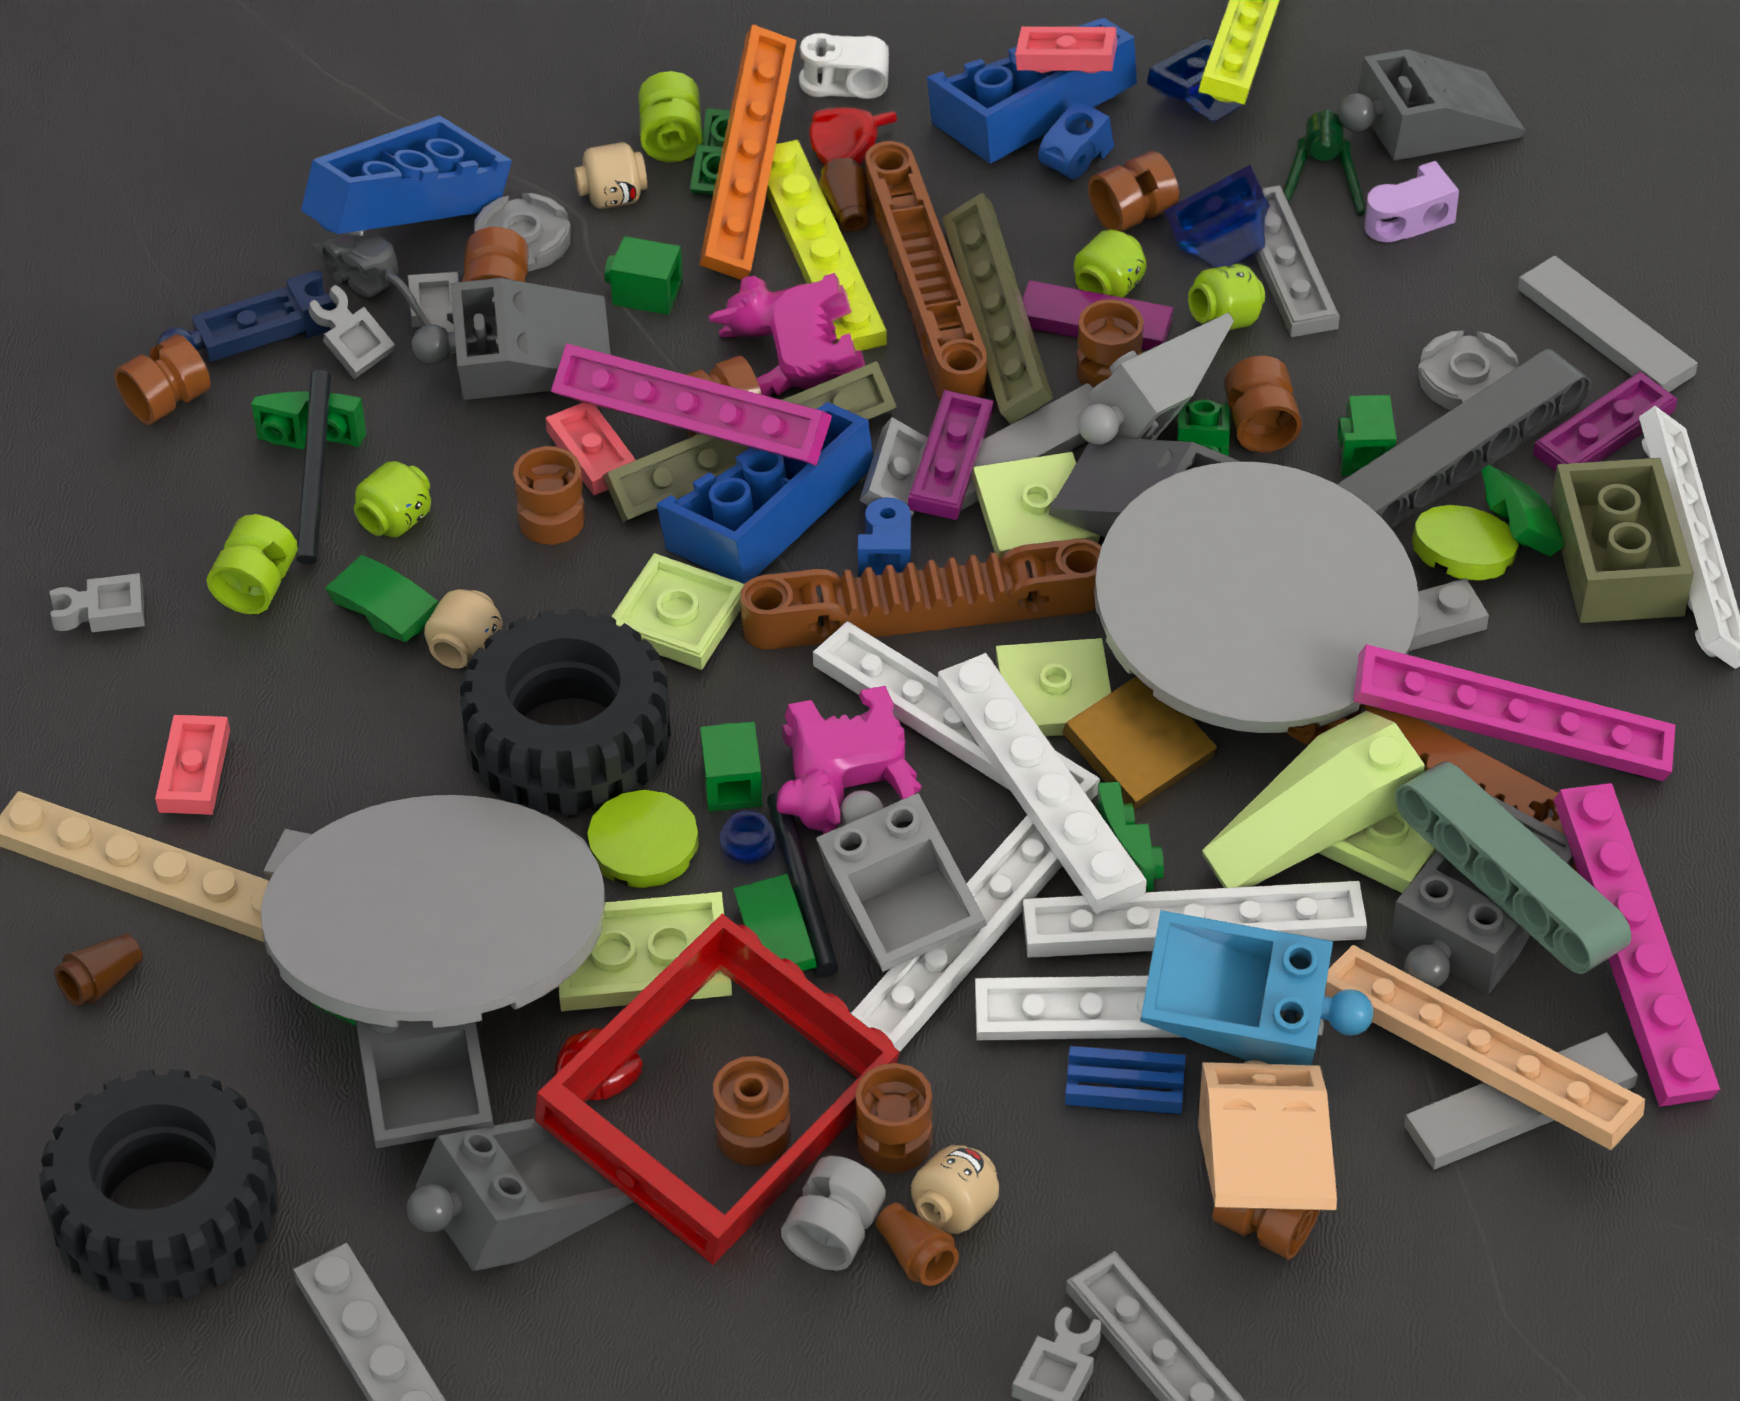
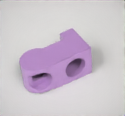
M1436 161L1418 166L1417 178L1397 185H1378L1368 194L1364 226L1366 234L1379 242H1394L1453 224L1456 219L1459 189Z

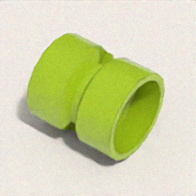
M668 71L650 76L641 85L638 93L642 148L649 156L664 162H679L692 157L696 153L697 145H701L703 141L699 87L692 78L683 73Z
M245 515L238 519L224 545V550L220 551L206 579L208 589L214 598L224 606L244 614H260L267 610L280 586L281 579L285 577L298 551L297 541L291 531L280 522L262 515Z

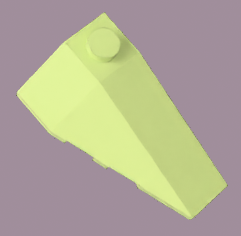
M1365 711L1318 735L1202 850L1203 857L1224 888L1252 887L1398 812L1395 801L1397 788L1423 773L1425 764L1395 722Z

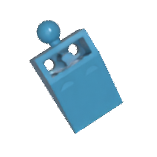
M1160 910L1140 1021L1247 1061L1261 1060L1268 1064L1312 1065L1320 1019L1328 1020L1332 1028L1340 1034L1354 1036L1364 1032L1370 1026L1374 1010L1370 999L1358 990L1346 989L1336 993L1333 997L1324 996L1333 941ZM1284 1011V1016L1282 1019L1280 1014ZM1297 1012L1300 1015L1301 1020L1297 1023H1294Z

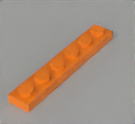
M754 24L750 27L745 38L699 261L700 266L740 280L747 277L752 268L797 41Z

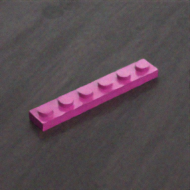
M567 343L551 392L562 397L812 465H817L832 415L817 409Z
M1368 644L1363 647L1358 655L1354 702L1659 781H1664L1672 773L1675 724Z
M1609 783L1561 789L1553 801L1579 875L1616 906L1625 916L1630 926V944L1608 960L1659 1107L1712 1099L1720 1090L1613 785Z

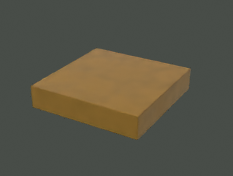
M1137 676L1067 721L1062 732L1106 783L1120 782L1123 803H1132L1134 811L1212 759L1217 749L1215 744L1190 716L1173 709L1154 697V690L1144 684Z

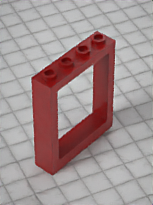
M722 913L537 1092L534 1121L714 1265L857 1117L855 1092L860 1079L873 1068L883 1064L897 1063L900 1051L894 1047L892 1041L884 1032L874 1027L869 1028L852 1015L846 1004L839 997L832 993H824L807 980L802 970L794 962L785 958L780 959L762 945L758 936L750 928L742 924H735ZM719 971L723 972L858 1078L725 1215L585 1103Z

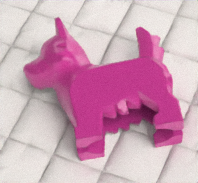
M835 273L824 276L818 282L800 284L776 292H770L765 281L756 276L744 277L740 283L739 293L728 299L726 309L716 311L709 316L710 322L725 325L719 330L720 337H774L779 365L769 373L757 378L761 394L769 397L773 393L780 395L792 386L807 390L865 366L863 354L860 350L856 351L849 333L842 335L838 343L833 344L837 341V336L834 333L836 327L832 322L852 313L847 292L843 285H840Z
M886 686L861 690L859 698L862 704L868 706L870 710L862 715H856L851 720H849L847 715H842L839 719L831 716L825 720L818 712L812 700L788 704L784 716L787 724L782 725V739L785 745L791 749L793 770L796 778L794 781L786 782L777 792L778 812L798 816L808 829L822 831L823 834L835 830L836 825L840 824V807L844 800V788L887 780L895 789L900 800L908 798L921 790V784L916 780L917 773L905 760L904 729L901 727L899 720L893 715L894 704Z

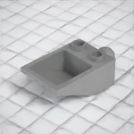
M1226 313L1140 355H1137L1135 351H1130L1117 359L1109 368L1112 372L1110 378L1098 384L1088 394L1091 401L1078 416V429L1081 436L1089 443L1097 445L1108 443L1113 438L1156 440L1195 393L1234 322L1230 314Z
M855 791L843 800L840 807L841 821L844 826L816 838L827 875L849 918L882 972L987 926L979 906L919 793L883 808L882 802L875 794L868 791Z

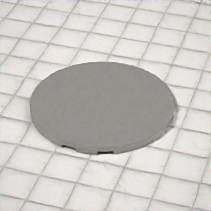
M1226 462L1200 466L1174 474L1148 488L1128 504L1109 529L1101 547L1095 576L1094 595L1096 612L1099 614L1100 621L1107 635V644L1127 673H1134L1144 684L1154 690V697L1173 709L1194 719L1237 731L1283 733L1288 731V727L1304 726L1312 723H1318V726H1322L1359 710L1361 703L1354 702L1353 698L1360 651L1368 644L1408 655L1419 614V594L1412 564L1403 545L1387 523L1365 502L1337 484L1296 468L1270 463Z
M432 795L386 802L351 813L326 825L296 846L276 868L266 887L261 907L263 939L267 955L271 956L273 962L279 968L281 978L298 994L327 1011L349 1019L388 1027H398L399 1021H433V1028L456 1026L481 1021V1013L507 1005L518 1009L544 996L569 978L585 962L600 937L605 908V890L602 873L589 848L567 827L538 811L515 803L478 796Z

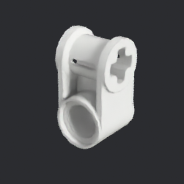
M818 33L807 36L802 40L800 54L804 60V69L799 75V85L805 93L816 97L843 96L873 99L881 96L886 91L888 86L889 50L888 46L881 39L872 36H832ZM820 47L824 49L823 57H819ZM818 74H822V83L817 82Z

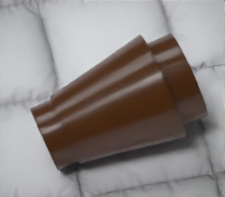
M838 158L830 161L821 170L819 187L840 223L841 229L846 232L859 231L869 221L867 216L866 173L853 159Z
M123 933L118 937L65 954L62 963L56 966L54 975L62 994L72 1004L80 1006L85 1002L95 1004L127 975L134 966L142 962L143 955L136 940L131 935Z

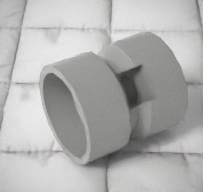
M827 1156L821 1158L812 1170L802 1189L803 1196L795 1202L781 1228V1237L786 1246L807 1263L822 1269L838 1271L846 1269L852 1263L865 1238V1229H868L873 1223L885 1200V1188L872 1171L858 1162L845 1157Z

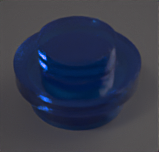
M751 810L739 811L729 817L720 832L721 849L727 857L741 863L758 862L766 858L775 847L774 828L766 817L759 812Z

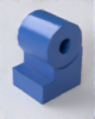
M1076 99L1043 138L1038 152L1040 163L1071 180L1078 179L1085 173L1096 156L1103 160L1114 148L1110 117ZM1085 119L1093 124L1091 129L1086 126Z
M879 498L867 506L865 512V534H858V577L862 576L867 567H871L876 575H882L886 565H892L897 573H901L907 563L911 562V512L908 505L897 498Z

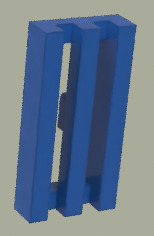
M1070 1046L1065 1105L1181 1114L1185 1055ZM1079 1082L1112 1084L1113 1087L1089 1086L1078 1084ZM1136 1087L1171 1089V1092L1139 1090Z

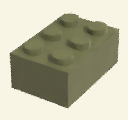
M1661 458L1557 464L1550 509L1557 520L1565 547L1561 549L1579 622L1591 623L1685 616L1694 573Z

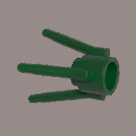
M1326 109L1309 117L1306 123V136L1300 138L1297 142V153L1283 193L1287 202H1289L1307 155L1311 154L1320 161H1329L1339 156L1358 214H1364L1366 208L1350 154L1351 143L1344 139V126L1340 123L1336 113Z

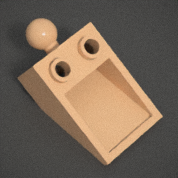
M1250 1060L1245 1063L1203 1062L1198 1129L1215 1207L1336 1210L1337 1193L1328 1098L1320 1066L1268 1064L1261 1060Z

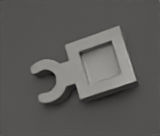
M458 272L408 275L409 290L429 322L443 327L447 332H454L450 283L458 282ZM410 306L412 327L425 326Z
M334 285L330 288L329 297L336 304L337 308L331 311L324 310L314 299L310 302L308 311L313 321L317 324L331 328L324 335L323 342L355 379L394 351L395 344L365 307L352 314L347 308V295L340 287Z
M140 573L87 579V591L78 592L69 587H59L50 591L54 610L51 611L54 630L68 631L76 628L82 622L88 621L91 632L145 626L143 587Z
M1068 1307L1061 1309L1055 1318L1054 1342L1037 1336L1012 1384V1397L1021 1401H1078L1093 1373L1094 1358L1087 1355L1095 1351L1100 1343L1101 1321L1094 1318L1086 1332L1076 1334L1069 1330L1072 1309Z

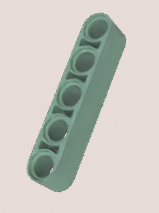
M1443 761L1397 788L1395 792L1396 805L1402 818L1408 825L1568 969L1578 974L1586 973L1628 947L1631 942V930L1620 910L1456 765Z

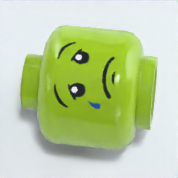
M1104 230L1100 232L1076 255L1073 264L1075 281L1079 290L1122 298L1144 278L1147 269L1145 255L1139 242L1134 237L1117 230Z
M1243 264L1203 270L1196 277L1188 294L1189 309L1196 321L1203 325L1229 313L1234 320L1229 330L1251 326L1258 319L1265 301L1263 284L1253 271Z
M398 461L384 463L355 489L356 504L354 505V512L358 521L368 532L375 536H382L383 534L395 538L402 536L430 511L429 480L415 466L411 465L408 467Z

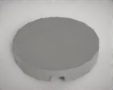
M524 193L522 194V199L510 200L509 195L498 198L485 206L475 219L474 232L486 227H504L521 235L529 248L528 271L551 265L560 259L570 246L571 225L564 207L553 199L538 194Z
M1451 331L1435 337L1423 348L1418 367L1421 389L1435 403L1449 410L1454 409L1519 367L1517 355L1505 342L1482 332H1477L1476 337L1463 336L1464 331Z

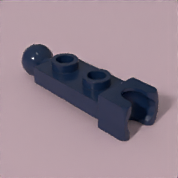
M312 271L287 279V287L193 315L191 317L194 331L189 332L181 327H170L161 334L157 344L172 335L179 334L185 337L197 351L204 349L209 361L212 362L304 333L306 338L326 333L331 328L321 326L313 321L308 311L309 304L315 299L321 308L327 311L334 310L337 306L331 300L329 294L324 292L322 273L320 271Z

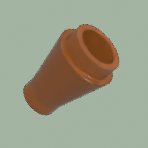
M901 1203L890 1204L877 1217L876 1229L884 1236L910 1280L922 1282L927 1286H933L944 1281L953 1272L958 1263L959 1253L955 1248L952 1235L908 1211Z

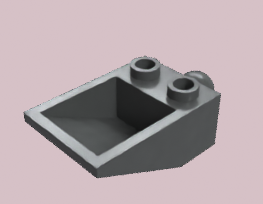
M1409 49L1365 56L1358 92L1346 96L1338 107L1339 121L1346 129L1359 132L1372 126L1393 160L1522 138L1525 133L1524 127L1485 71Z
M504 278L450 283L454 332H447L439 325L428 324L419 328L412 338L414 355L426 364L441 363L451 352H456L463 400L551 391L566 343L611 355L605 296Z
M1113 438L1108 443L1101 445L1088 443L1052 503L1049 515L1106 538L1116 518L1128 504L1156 483L1192 468L1240 461L1194 442Z
M1491 796L1572 867L1574 859L1565 834ZM1436 851L1396 901L1391 942L1409 952L1404 962V971L1407 974L1434 988L1441 986L1450 974L1489 995L1517 959L1531 935L1441 853Z
M356 1020L376 1148L433 1139L440 1135L478 1128H494L475 1022L433 1028V1021H399L398 1027H388Z
M534 1119L495 1125L494 1128H478L438 1136L416 1184L417 1189L408 1198L406 1211L412 1225L421 1231L437 1232L445 1229L471 1269L477 1271L523 1261L634 1201L540 1126Z

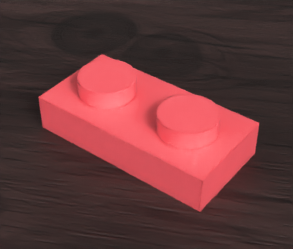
M1021 26L1015 54L1017 70H1033L1040 73L1050 71H1082L1085 73L1112 71L1117 47L1116 27Z
M583 402L546 417L547 433L559 448L568 450L577 457L581 466L582 480L593 495L608 490L602 476L603 474L636 460L595 405Z
M173 716L155 798L158 813L213 815L230 734L228 717Z

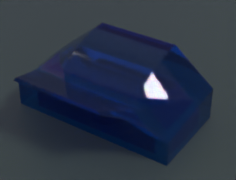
M1204 38L1150 67L1146 84L1161 95L1176 98L1214 123L1239 109L1242 104L1221 102L1214 99L1211 95L1198 92L1214 45L1213 41Z
M1251 165L1164 210L1182 251L1198 255L1215 268L1233 265L1265 248V217L1270 204Z

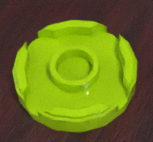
M1438 506L1421 513L1415 523L1411 538L1414 551L1425 564L1434 568L1435 562L1442 566L1448 567L1446 574L1466 580L1479 581L1499 577L1505 573L1507 566H1512L1518 549V542L1513 538L1509 526L1504 521L1488 512L1467 506Z
M650 790L623 793L605 802L592 816L587 832L589 849L596 859L602 875L614 881V877L627 881L628 886L636 888L664 885L681 876L690 866L689 861L694 856V853L696 855L699 846L695 816L684 802L667 793Z

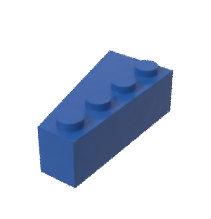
M1106 18L1077 26L1116 27L1117 47L1112 71H1099L1095 73L1050 71L1040 73L1033 70H1017L1015 56L1017 47L1008 49V58L985 65L981 58L964 64L963 73L946 78L943 72L927 76L931 123L991 164L1046 134L1076 99L1091 107H1095L1137 84L1134 36Z
M439 115L313 159L301 211L319 222L323 229L336 234L480 213L485 206L503 196L512 160Z
M827 402L817 408V410L832 415L817 465L749 448L736 456L737 465L717 477L710 472L693 482V491L678 500L673 495H670L658 502L656 505L666 550L720 576L743 584L758 576L868 473L873 458L868 420Z

